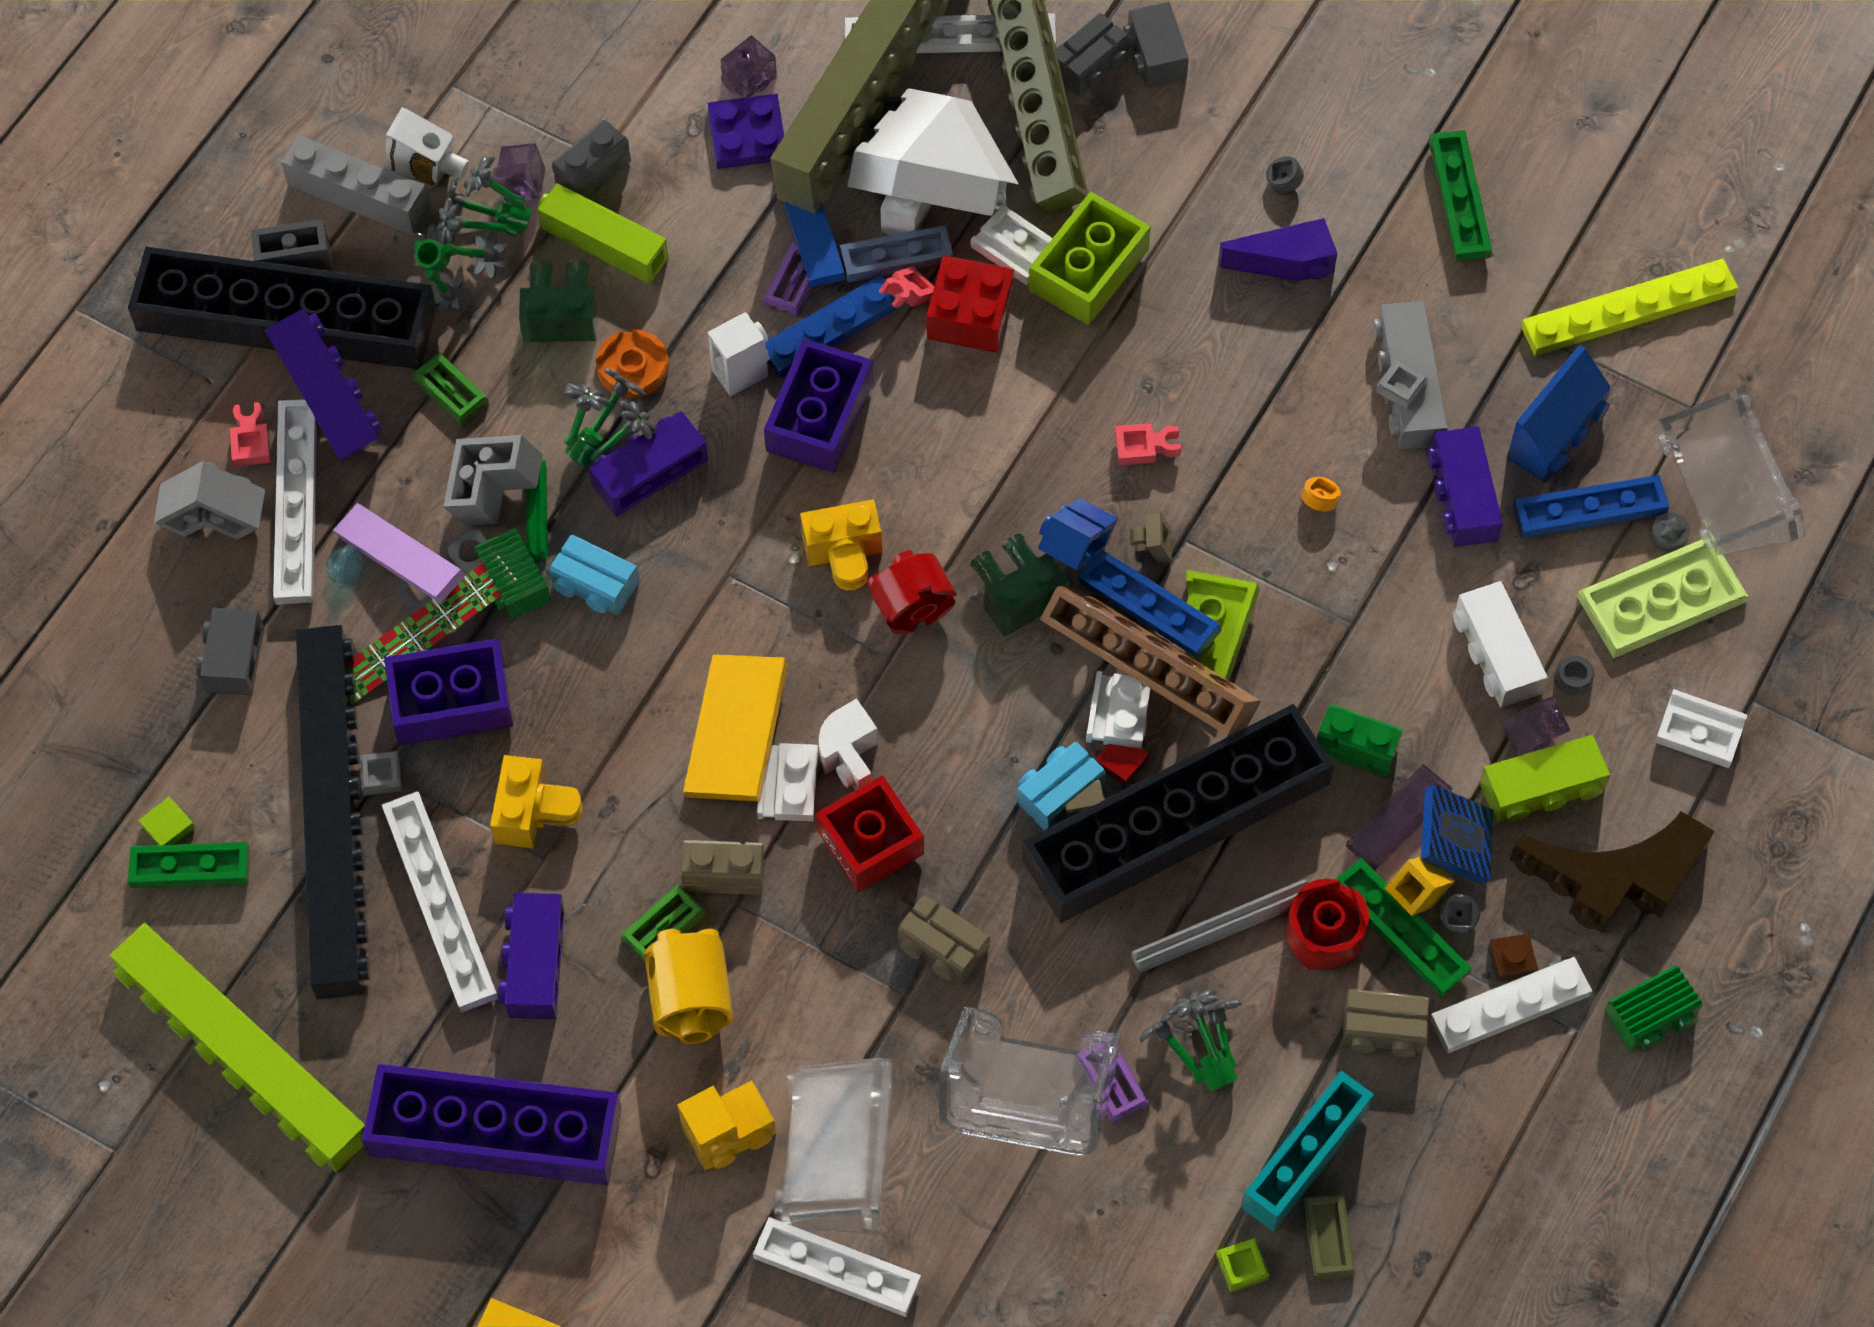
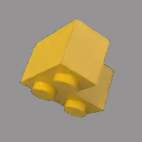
M752 1080L722 1096H719L713 1085L677 1104L682 1131L705 1171L712 1167L715 1169L726 1167L736 1159L737 1154L748 1148L756 1150L765 1146L772 1140V1136L776 1134L775 1120Z

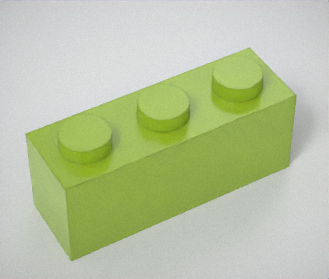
M1592 734L1484 766L1479 783L1490 809L1494 810L1493 817L1495 822L1507 819L1509 822H1516L1537 810L1553 811L1574 799L1581 798V800L1585 801L1596 798L1605 790L1610 773Z

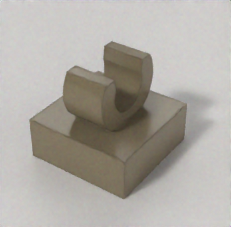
M1161 512L1146 514V528L1138 527L1130 530L1131 545H1136V552L1138 554L1151 553L1158 564L1171 562L1172 536L1170 525Z

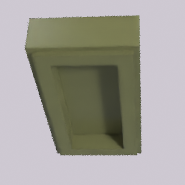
M1344 1194L1304 1197L1302 1204L1313 1280L1354 1277L1356 1271Z

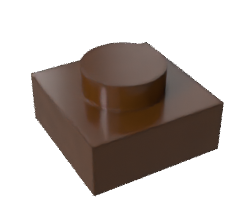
M1529 933L1490 940L1488 946L1497 982L1522 978L1538 971Z

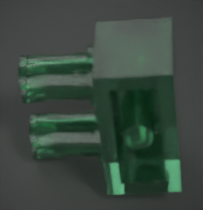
M575 260L568 261L566 263V287L551 288L553 265L548 261H542V270L540 271L539 262H531L529 266L530 288H520L519 322L523 342L596 341L597 306L594 288L588 287L589 264L586 261L578 260V270H576Z
M1022 533L1014 535L1016 542L1010 537L1002 545L1003 550L1007 552L1018 568L1010 574H1004L990 551L982 552L983 560L980 555H977L970 562V566L976 571L986 586L984 587V609L1003 636L1041 617L1056 587L1069 586V580L1053 557L1048 554L1037 557Z

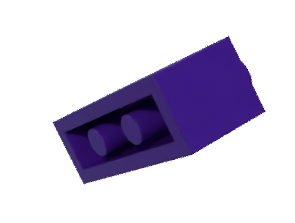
M682 411L672 417L667 416L658 421L655 425L657 432L655 434L652 433V439L648 440L644 434L635 435L628 439L623 447L611 454L600 456L594 461L593 465L588 467L592 487L615 517L709 460L706 441Z
M1479 426L1435 432L1432 447L1427 448V459L1430 469H1436L1438 479L1435 480V493L1438 502L1443 501L1446 512H1443L1442 520L1445 533L1451 534L1454 547L1498 541L1503 521Z
M514 893L513 907H506L505 929L511 930L510 943H504L502 948V966L508 967L507 981H500L499 1003L505 1004L509 1018L557 1019L565 915L561 894Z

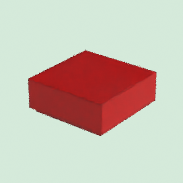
M1108 744L1095 760L1108 775L1126 787L1147 762L1149 753L1142 748Z

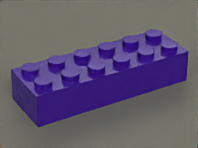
M377 1064L362 1142L368 1155L372 1157L609 1185L622 1107L618 1092Z

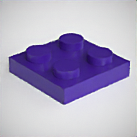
M778 93L707 102L717 169L771 162V156L784 137Z

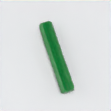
M543 458L537 488L526 489V547L534 561H543L548 556L547 466Z

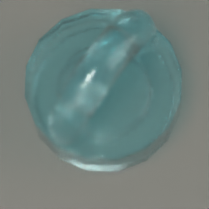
M346 545L344 548L333 551L326 562L330 579L339 586L354 585L362 579L365 573L363 557L352 545Z

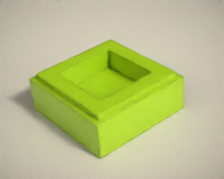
M170 796L138 820L140 825L158 845H174L195 829L193 822Z
M1255 1238L1216 1251L1217 1260L1230 1292L1269 1280L1270 1275Z

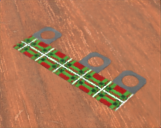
M473 529L468 531L449 546L448 555L465 576L441 604L429 596L418 601L411 600L406 594L408 583L403 579L397 583L395 592L412 615L360 653L354 647L355 660L348 661V673L354 672L356 695H350V706L387 680L384 657L428 650L501 596L480 557L473 562H465L459 557V547L465 541L476 540L480 544L487 542L479 530Z

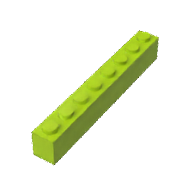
M145 922L109 955L116 967L112 972L114 976L126 988L130 989L134 985L143 994L139 998L153 1013L157 1014L161 1010L170 1019L166 1023L181 1039L188 1035L197 1043L194 1047L195 1051L208 1064L211 1065L214 1061L220 1064L225 1069L221 1074L235 1089L239 1090L242 1086L252 1094L249 1098L250 1102L263 1115L266 1116L269 1112L274 1114L280 1120L277 1123L278 1128L290 1140L294 1142L297 1138L301 1139L308 1146L305 1149L306 1154L318 1166L322 1168L325 1164H328L337 1172L364 1146L362 1138L365 1124Z

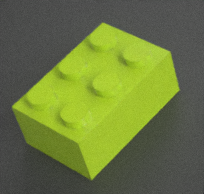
M1090 191L1029 267L1028 291L1089 326L1149 250L1151 226Z

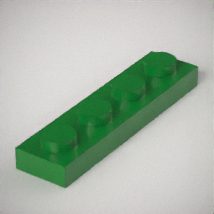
M1466 130L1432 133L1429 138V146L1454 260L1458 262L1491 258L1492 246Z
M1362 858L1335 879L1341 881L1340 884L1351 889L1353 887L1360 892L1369 910L1368 925L1441 998L1470 974L1472 968L1418 914L1411 916L1385 889L1387 883Z

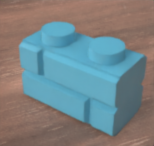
M573 534L570 535L562 547L561 553H558L549 569L553 587L557 592L569 598L576 595L586 600V604L591 609L601 614L609 611L619 615L640 581L638 566Z
M1073 742L1066 749L1063 746L1056 748L1046 760L1048 764L1038 772L1034 769L1028 771L1018 782L1017 802L1019 806L1030 817L1032 816L1034 821L1043 830L1062 822L1065 819L1066 804L1093 782L1100 780L1101 787L1105 786V770L1094 758L1089 756V753L1078 742Z

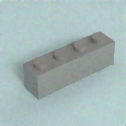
M300 135L297 136L281 161L289 187L412 236L416 233L430 210L425 184Z
M1425 302L1380 305L1378 319H1373L1372 322L1374 341H1380L1382 351H1378L1380 373L1387 372L1394 361L1398 359L1428 377L1427 384L1407 410L1384 397L1385 404H1391L1393 414L1389 415L1390 434L1392 437L1397 436L1399 450L1432 447L1435 432L1446 431L1447 423Z

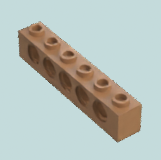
M1057 586L1040 618L1044 623L1226 736L1246 728L1261 700L1075 586Z

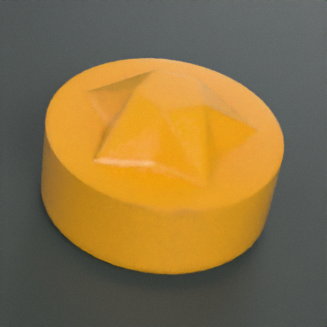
M1325 477L1309 478L1301 493L1302 500L1307 506L1322 512L1335 509L1341 496V491L1336 483Z

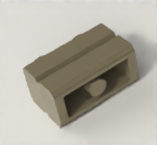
M684 840L681 871L683 889L686 892L762 895L765 861L763 843L746 842L742 845L740 842Z
M927 894L922 895L897 929L898 942L901 943L899 946L902 951L916 960L923 957L933 964V971L947 981H951L954 978L960 983H964L990 948V936Z
M1348 989L1345 1001L1342 1045H1349L1353 1051L1359 1053H1372L1376 1048L1392 1050V1054L1398 1057H1413L1416 1053H1423L1427 1039L1429 997Z

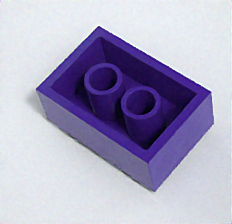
M803 339L764 428L766 452L835 473L872 387L873 360Z
M499 638L384 657L392 723L399 745L514 727L504 658Z

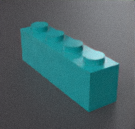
M1340 1071L1246 1189L1241 1208L1274 1232L1368 1113L1374 1094L1343 1071Z

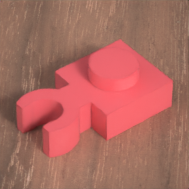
M914 266L894 272L891 278L884 282L879 292L881 294L889 293L894 296L895 300L891 305L895 308H900L904 303L914 307L931 301L934 286Z
M254 402V412L250 416H243L240 405H235L233 414L239 427L230 428L231 457L234 467L271 463L269 429L267 423L261 424L264 415L259 402Z
M1152 423L1115 426L1118 466L1155 463L1156 453H1161L1171 458L1181 455V444H1169L1166 442L1168 439L1178 438L1179 427L1167 426L1160 432L1153 433Z

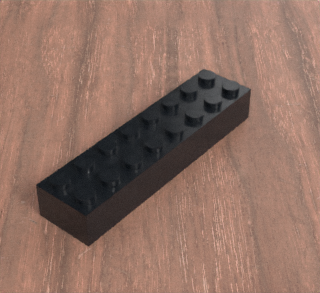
M147 246L145 247L128 305V311L136 331L272 350L276 349L267 336L265 329L304 308L309 316L316 313L326 330V333L321 335V338L327 348L334 345L342 359L419 369L422 366L436 312L434 295L429 284Z
M1293 703L1023 841L1022 861L1059 922L1063 923L1330 785L1334 764Z

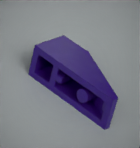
M1322 218L1220 242L1218 263L1220 268L1296 281L1311 278L1318 280L1335 272L1338 253L1326 221Z

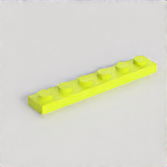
M1722 258L1522 320L1521 329L1534 356H1538L1734 296L1738 286Z

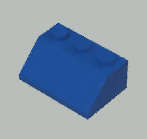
M1578 345L1517 420L1507 459L1542 482L1547 479L1552 471L1556 474L1561 471L1569 458L1567 452L1572 446L1576 448L1581 446L1589 434L1590 429L1588 426L1593 420L1600 422L1610 407L1607 398L1611 387L1584 347Z

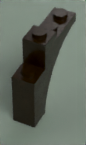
M1680 811L1675 819L1650 838L1629 847L1611 851L1582 852L1551 846L1522 833L1514 845L1510 860L1524 874L1529 876L1535 875L1547 882L1550 888L1557 894L1572 897L1574 901L1569 913L1575 916L1576 921L1588 929H1596L1604 933L1626 898L1632 900L1633 904L1642 912L1655 914L1661 918L1708 847L1715 831Z

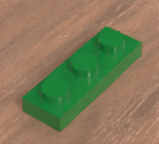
M248 842L130 846L128 884L130 888L249 884L250 846Z

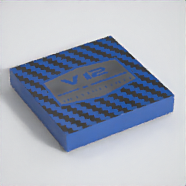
M1436 785L1425 788L1421 860L1479 884L1490 881L1494 810Z

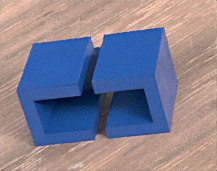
M1078 498L1068 506L1063 505L1056 514H1049L1046 517L1039 531V534L1043 537L1038 549L1078 570L1089 562L1090 558L1093 559L1101 549L1105 550L1118 518L1082 498Z

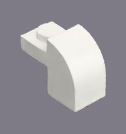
M857 699L829 715L819 733L820 762L823 771L827 774L836 769L842 783L847 788L852 785L854 790L872 781L871 772L859 755L878 744L877 727Z

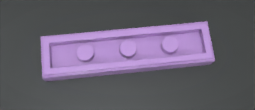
M359 503L333 529L337 537L440 604L465 576L460 568Z

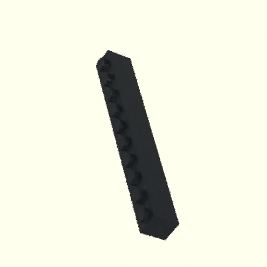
M342 625L296 629L310 985L316 999L363 995L364 980H370V965L368 956L362 957V944L368 943V927L366 919L361 920L360 907L367 906L365 884H359L358 871L365 870L363 848H357V835H363L361 812H355V800L361 799V784L359 776L354 777L353 765L360 764L358 742H352V730L358 729L356 707H350V695H356V680L354 672L348 673V661L355 660L354 644L352 638L346 639Z

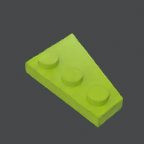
M1186 570V582L1188 584L1187 603L1218 622L1222 630L1199 659L1188 653V656L1230 681L1260 592L1258 583Z

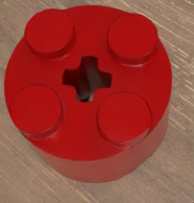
M911 550L903 551L892 559L893 565L883 572L873 575L866 582L873 600L889 629L894 634L914 632L915 630L912 625L923 620L927 626L933 624L945 616L956 603L953 596H957V593L934 553L914 555Z
M1329 878L1312 881L1301 888L1290 906L1286 924L1287 943L1292 953L1308 969L1333 970L1341 968L1357 958L1363 947L1369 922L1368 906L1360 892L1353 887L1351 889L1340 884L1341 881Z

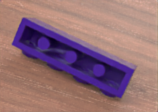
M303 308L265 329L267 336L341 462L381 441L377 434L378 431L382 430L379 421L372 410L365 413L358 402L364 396L354 378L352 377L346 381L339 368L344 366L345 363L334 345L330 348H327L321 335L326 333V330L316 313L309 316Z

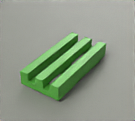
M440 352L412 373L413 381L461 426L467 422L466 418L469 415L473 417L478 413L477 409L480 406L484 408L489 404L488 397ZM438 365L460 387H462L473 398V400L469 402L459 391L455 389V387L451 383H449L434 368ZM427 374L430 378H432L448 395H450L462 407V409L460 410L451 400H449L432 382H430L425 377V375Z
M678 884L620 935L621 940L626 945H629L632 951L637 956L639 955L645 963V950L657 939L659 932L669 929L692 909L686 917L672 928L679 930L681 934H685L706 916L705 910ZM679 899L683 901L680 906L661 920L639 942L635 939Z

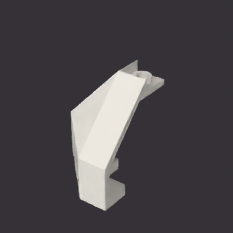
M908 88L901 96L902 104L896 111L889 110L875 126V136L869 143L862 142L854 151L847 187L993 216L1005 204L1007 182L1018 184L972 101Z

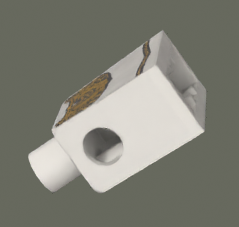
M403 107L386 134L385 169L431 186H437L445 173L454 178L459 177V180H462L468 169L469 160L453 153L454 137L451 133Z

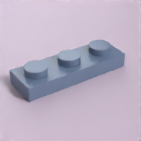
M946 225L840 245V254L848 283L875 278L880 274L882 276L892 275L896 271L914 266L917 270L939 266L943 255L954 257Z

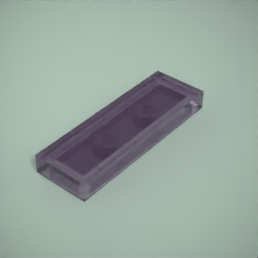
M1422 764L1350 837L1346 847L1376 871L1423 823L1425 788L1436 785L1452 792L1453 788Z

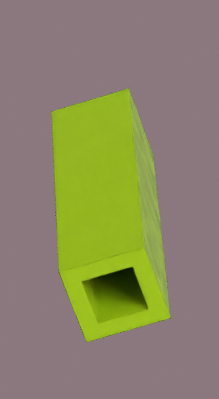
M556 183L549 194L545 193L539 200L537 212L542 230L649 285L669 259L666 238Z

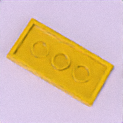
M712 655L683 793L687 798L760 802L788 668V662L785 658Z

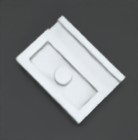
M1003 205L983 225L981 232L976 237L973 236L971 238V248L998 266L1014 269V277L1028 285L1029 267L1052 238Z
M1097 671L1086 742L1092 743V740L1103 741L1104 745L1113 744L1142 748L1151 688L1130 675L1114 673V676L1102 675L1101 671Z
M1673 689L1655 743L1729 768L1747 714Z
M780 743L779 745L771 746L761 799L757 804L758 819L772 817L775 820L814 822L818 745Z

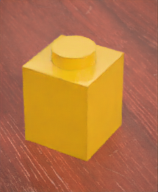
M1421 856L1408 860L1387 884L1385 889L1413 916L1432 909L1453 885L1455 880L1443 868L1421 860Z

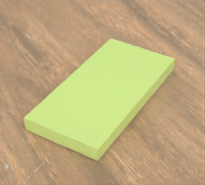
M1712 536L1582 589L1577 595L1578 600L1613 659L1744 604L1749 597Z

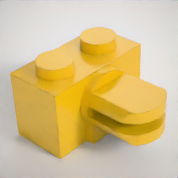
M874 499L800 513L802 537L809 567L830 563L834 582L839 588L844 590L861 588L868 578L866 556L882 553V531Z
M504 755L490 824L495 844L534 849L537 828H544V823L567 826L576 824L583 813V805L578 790L568 786L546 784L547 777L542 759Z

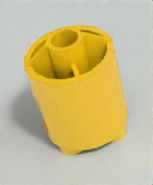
M677 929L663 930L657 934L658 941L652 943L645 950L644 955L654 1030L659 1035L680 1039L685 1044L705 1042L719 1031L725 1029L733 1020L723 942L720 940L719 932L715 929H704L697 933L681 934Z

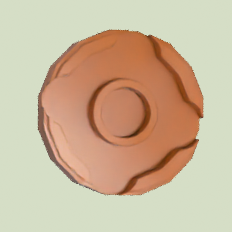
M632 329V332L624 334L623 331L614 333L602 343L596 355V371L601 384L610 393L614 392L611 389L617 380L603 372L607 368L620 373L621 376L627 378L630 382L637 384L644 390L646 396L662 386L668 375L669 358L664 344L654 334L644 330ZM629 389L623 398H640L642 396Z

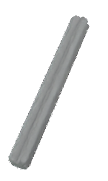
M1298 881L1136 949L1132 952L1133 964L1138 972H1144L1290 910L1292 901L1301 888L1308 884V881Z

